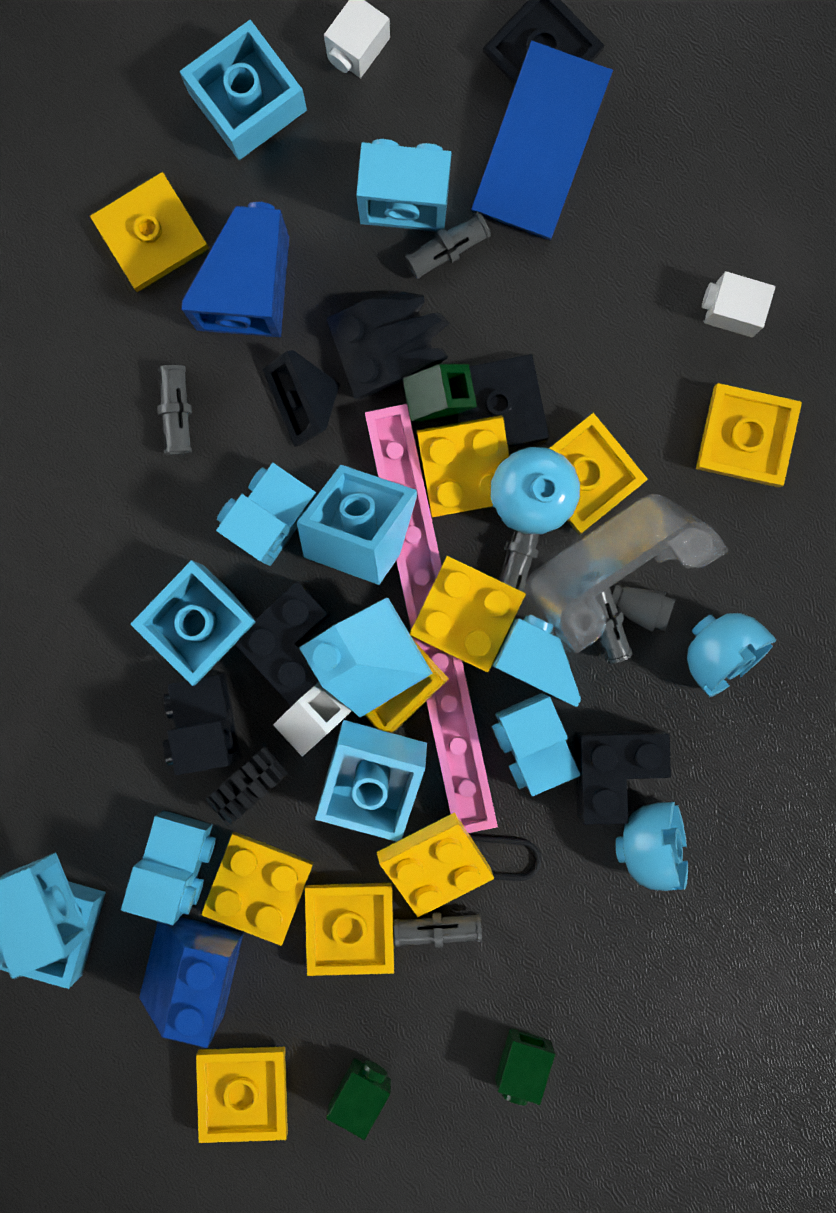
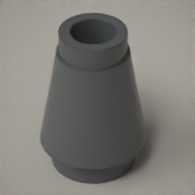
M615 586L612 596L616 607L622 609L625 618L652 633L654 629L665 632L676 599L665 596L666 592Z

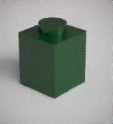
M438 364L403 378L411 421L442 420L477 407L469 364Z
M510 1028L495 1076L497 1091L502 1093L503 1098L517 1105H527L528 1102L541 1104L555 1057L551 1040Z
M354 1058L329 1102L326 1119L365 1140L391 1094V1078L387 1077V1071L375 1062L366 1060L363 1063Z

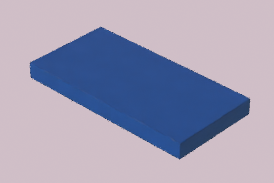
M531 40L471 212H478L484 217L551 241L611 78L612 69Z

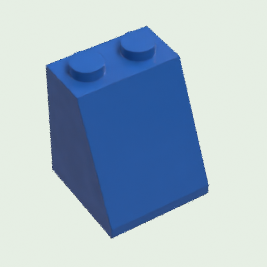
M251 202L248 204V207L235 206L182 300V311L197 331L281 337L289 234L281 210L275 209L273 205L264 202Z
M180 917L174 925L157 922L139 999L162 1037L208 1048L225 1014L244 932Z

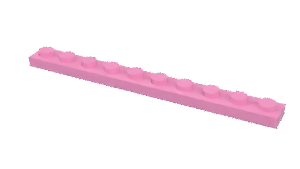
M403 404L365 412L378 477L417 490L416 502L401 553L396 560L412 629L442 565L408 406ZM413 637V640L449 678L426 702L450 814L456 813L468 833L498 827L462 660Z

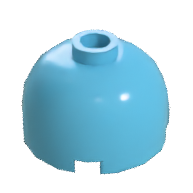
M528 447L512 453L498 465L491 480V501L493 506L496 507L498 515L508 527L522 534H545L560 528L574 514L580 500V481L575 467L564 455L549 448Z
M728 613L718 619L708 615L692 629V633L696 637L688 647L687 662L690 673L709 697L715 696L730 686L724 680L726 677L729 680L739 674L742 677L773 647L771 643L776 642V638L756 619L745 614Z
M675 802L654 803L642 806L628 818V824L624 825L623 836L616 838L618 862L626 863L631 877L639 885L651 890H683L687 885L688 861H682V847H687L681 812L678 805L674 806Z

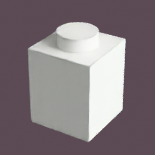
M349 0L324 34L328 60L338 70L344 73H348L350 70L361 78L390 39V20L365 0Z
M725 271L715 284L710 282L702 302V308L708 309L704 323L753 338L764 328L776 286Z
M318 682L273 725L303 757L352 710L324 689L320 682Z

